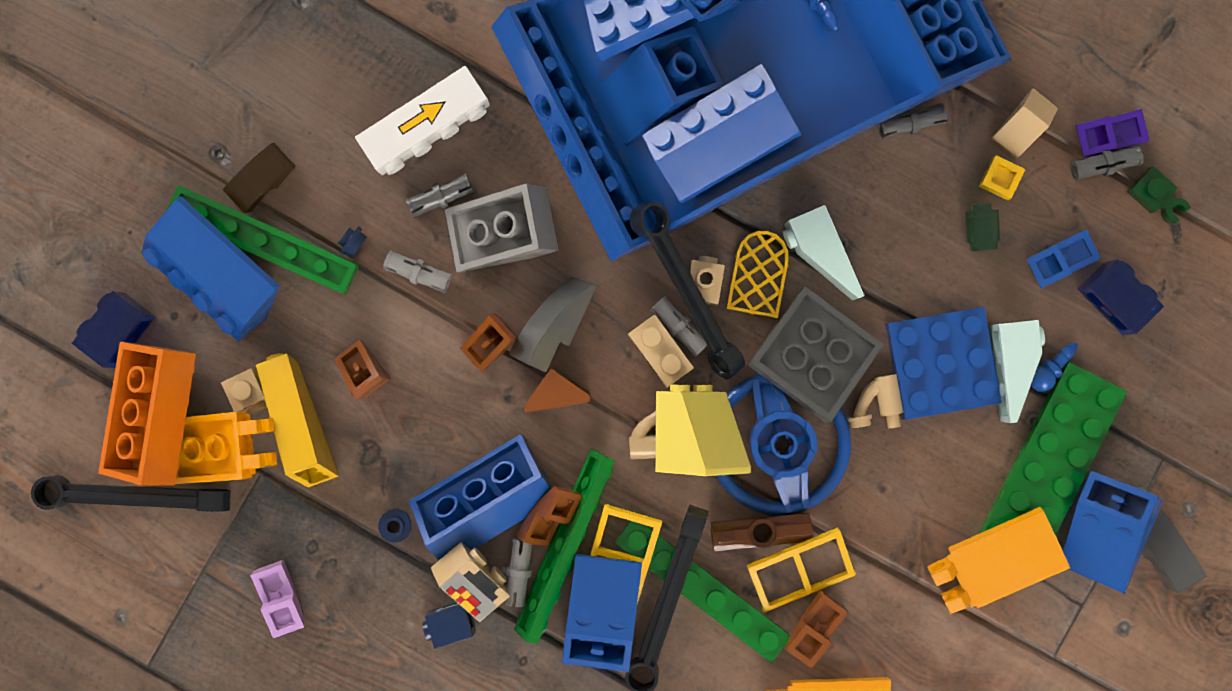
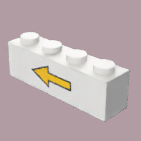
M465 65L355 136V139L376 171L381 175L385 173L391 175L402 169L405 165L404 161L413 155L420 157L432 148L431 144L442 137L445 140L452 137L459 131L458 126L467 120L473 122L486 114V108L490 104Z

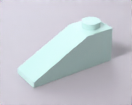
M826 205L795 217L784 224L786 230L783 231V235L790 249L795 248L796 253L852 301L864 296Z
M1039 320L989 325L992 352L1002 401L1001 404H998L1000 422H1018L1042 355V346L1045 343L1044 330L1039 326Z

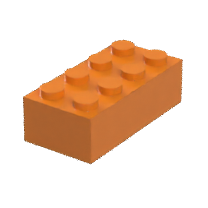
M120 342L98 474L138 485L175 486L192 377L195 370L196 353L152 345Z

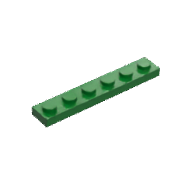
M177 185L167 209L177 198L182 196L238 248L341 294H347L359 265Z
M591 448L573 488V491L583 496L569 525L559 523L527 596L526 605L522 608L514 630L526 642L537 645L541 635L547 629L549 615L554 604L560 598L561 587L566 575L573 567L574 556L580 543L586 537L587 526L592 514L599 506L603 488L612 476L615 460Z
M630 521L615 540V544L629 555L644 559L653 529L647 525ZM658 535L648 569L664 581L675 546ZM692 560L681 594L772 663L787 644L791 635Z

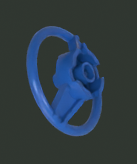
M760 374L744 380L735 386L727 396L731 408H733L741 398L752 392L757 422L750 429V436L748 438L749 453L754 463L763 472L771 475L781 502L767 501L749 494L734 481L731 475H717L718 481L736 501L761 513L771 515L794 514L816 506L838 486L849 463L851 434L842 407L833 419L838 435V452L835 464L827 479L816 490L808 494L807 467L812 463L814 455L818 450L817 436L811 424L801 416L794 414L783 391ZM783 435L784 439H790L791 445L786 446L785 453H781L780 449L775 450L774 443L778 442V437Z

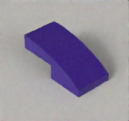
M1142 109L1076 125L1083 157L1150 141Z

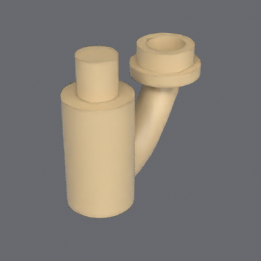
M897 374L874 377V380L863 389L853 417L847 418L848 422L851 423V428L871 425L870 419H872V414H866L875 396L878 399L880 416H886L888 429L901 427L899 414L904 412Z
M656 411L640 421L634 428L631 437H629L630 460L656 458V435L647 436V433L656 425Z

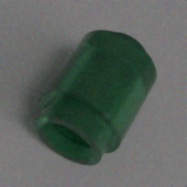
M992 204L971 205L972 211L965 212L966 241L970 243V251L998 249L997 241H1001L999 210H992Z

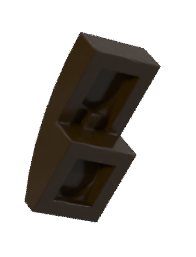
M270 143L223 188V191L244 214L252 212L270 190L277 189L296 166L275 143Z

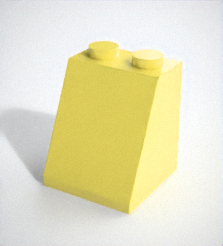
M670 385V391H656L655 472L696 476L751 473V465L726 392H713V385H693V391H690V385Z

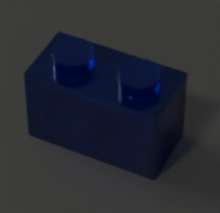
M1116 259L1104 262L1077 290L1122 335L1137 334L1164 305L1157 299L1158 294L1154 289L1146 284H1142L1134 276L1135 271L1129 264Z
M112 291L100 299L97 304L98 310L91 319L84 321L76 331L78 336L72 342L75 347L103 368H116L120 342L136 343L156 317L126 293Z

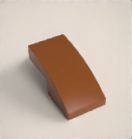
M554 486L533 507L516 536L522 542L548 547L559 523L569 525L583 495Z
M820 590L794 628L785 646L786 651L812 669L832 644L829 637L849 612Z

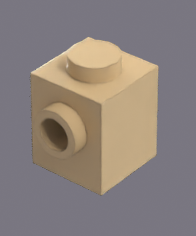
M699 256L698 261L692 260L690 262L689 272L707 305L717 306L719 304L725 265L717 264V258Z
M250 368L221 382L234 412L246 411L247 414L252 415L267 408L257 368Z

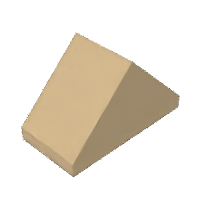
M1033 88L991 139L1017 159L1049 128L1058 108Z

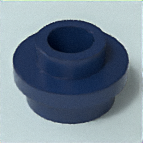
M358 226L355 231L349 227L339 240L338 244L342 246L340 250L342 255L347 253L353 257L368 236L361 232V227Z
M393 509L382 515L379 520L378 529L385 540L397 543L409 536L412 522L407 513L399 509ZM395 520L400 524L398 532L390 530V521Z

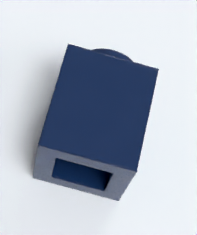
M457 602L430 610L425 616L426 621L422 622L425 638L427 641L432 640L434 649L471 638L476 632L472 615Z

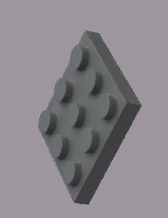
M804 286L757 350L748 366L824 423L829 424L884 344Z

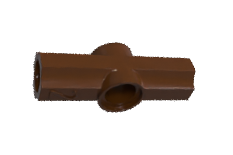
M809 512L766 517L757 515L752 518L710 522L713 551L752 547L765 549L773 545L801 543L813 538V528ZM761 523L767 524L769 526L768 536L762 540L755 539L753 536L754 528Z

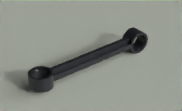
M658 202L637 205L630 215L632 230L638 236L648 237L710 350L708 354L710 366L720 377L730 379L745 366L744 357L735 345L727 342L667 232L670 222L667 209ZM648 208L654 212L656 217V224L651 232L646 229L643 222L644 213Z
M54 475L38 479L32 486L31 498L37 507L44 510L63 507L67 503L184 508L205 512L230 511L231 490L70 483L63 476ZM49 481L55 482L60 489V497L55 504L48 502L44 496V488Z
M691 504L688 506L639 655L630 661L629 672L625 674L626 685L631 691H653L657 686L659 678L657 661L697 544L702 536L709 513L708 510ZM637 666H645L653 672L654 678L646 684L638 683L632 678L630 671Z

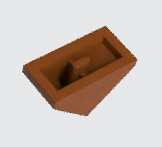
M492 313L460 349L482 373L508 350L518 337L497 314Z
M360 339L334 358L355 399H366L391 380Z
M551 368L524 405V411L528 413L591 402L590 394Z

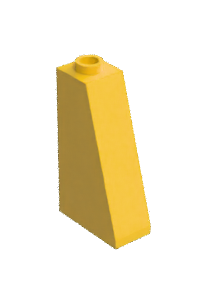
M278 353L267 357L266 361L256 364L269 416L273 418L274 434L285 475L308 488L339 477L299 363L287 353Z

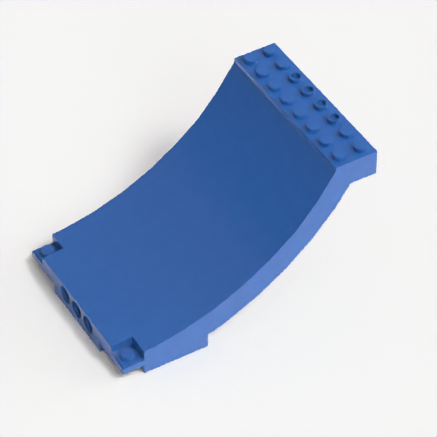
M529 0L506 7L491 26L611 261L651 244L648 237L638 236L631 228L630 215L637 205L658 202L665 206L670 217L667 232L671 234L806 160L1011 60L1000 35L982 3L983 0H832L830 4L838 18L839 27L836 31L827 26L820 13L813 11L805 0H744L733 9L702 22H699L694 17L604 61H601L595 51L584 0ZM763 64L802 135L681 204L657 166L642 135L758 65ZM648 208L644 213L643 222L646 229L651 232L655 227L656 217L654 212Z

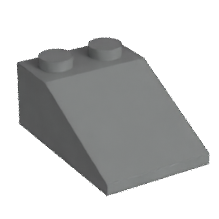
M526 183L445 209L456 272L471 271L532 259L559 251L547 187Z

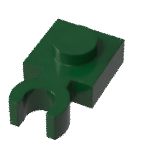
M1154 166L1148 168L1127 191L1150 214L1160 209L1163 220L1168 224H1175L1179 221L1173 214L1174 206L1181 212L1188 211L1191 208L1186 200L1172 196L1177 187Z

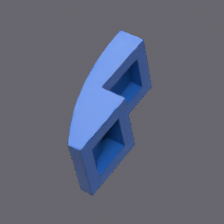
M1087 229L1038 252L1027 258L1026 261L1040 288H1043L1072 274L1076 270L1100 260L1101 257Z

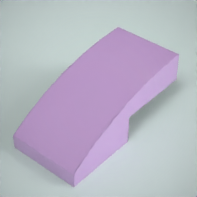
M281 560L253 570L250 576L263 603L261 612L272 637L276 638L304 628L303 613L285 561Z

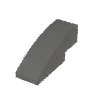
M574 277L561 285L529 319L509 355L546 372L559 343L570 346L597 286Z
M1141 485L1136 487L1140 490L1146 491L1145 488ZM1160 509L1142 555L1151 561L1166 589L1179 593L1204 579L1207 575L1180 533L1163 510Z

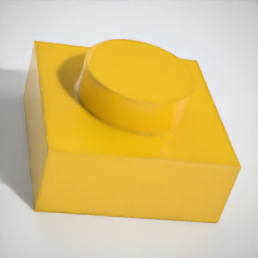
M995 155L992 157L979 187L1003 199H1012L1025 169Z

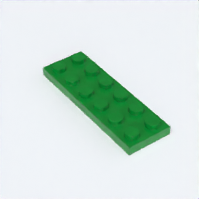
M1068 362L1061 369L1063 375L1060 378H1056V383L1051 388L979 534L1041 507L1056 536L1127 391Z

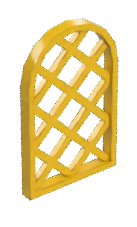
M756 231L749 234L740 243L735 255V265L726 309L778 319L789 259L786 244L777 234L769 231ZM762 235H768L771 238L765 241ZM757 236L762 244L752 250L746 241ZM775 239L783 248L776 254L773 253L768 245ZM744 245L749 253L740 258V252ZM765 247L771 257L761 263L755 253ZM783 253L785 257L784 267L777 258ZM752 256L758 266L748 272L741 262ZM774 260L780 271L770 276L764 266ZM739 266L745 275L735 281ZM761 269L767 279L757 285L751 275ZM782 274L779 289L773 279ZM747 278L754 288L743 294L737 284ZM770 282L776 293L766 299L760 288ZM735 288L740 298L731 303ZM757 292L763 302L753 308L747 297ZM778 296L776 310H774L769 301ZM743 300L749 310L733 306ZM766 305L772 314L756 310Z

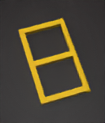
M605 504L590 556L597 557V555L612 559L642 562L638 593L639 601L662 520ZM608 515L653 527L644 559L600 546Z
M838 527L746 565L764 613L856 575ZM835 539L846 571L810 585L799 553ZM793 557L804 588L768 603L756 571Z

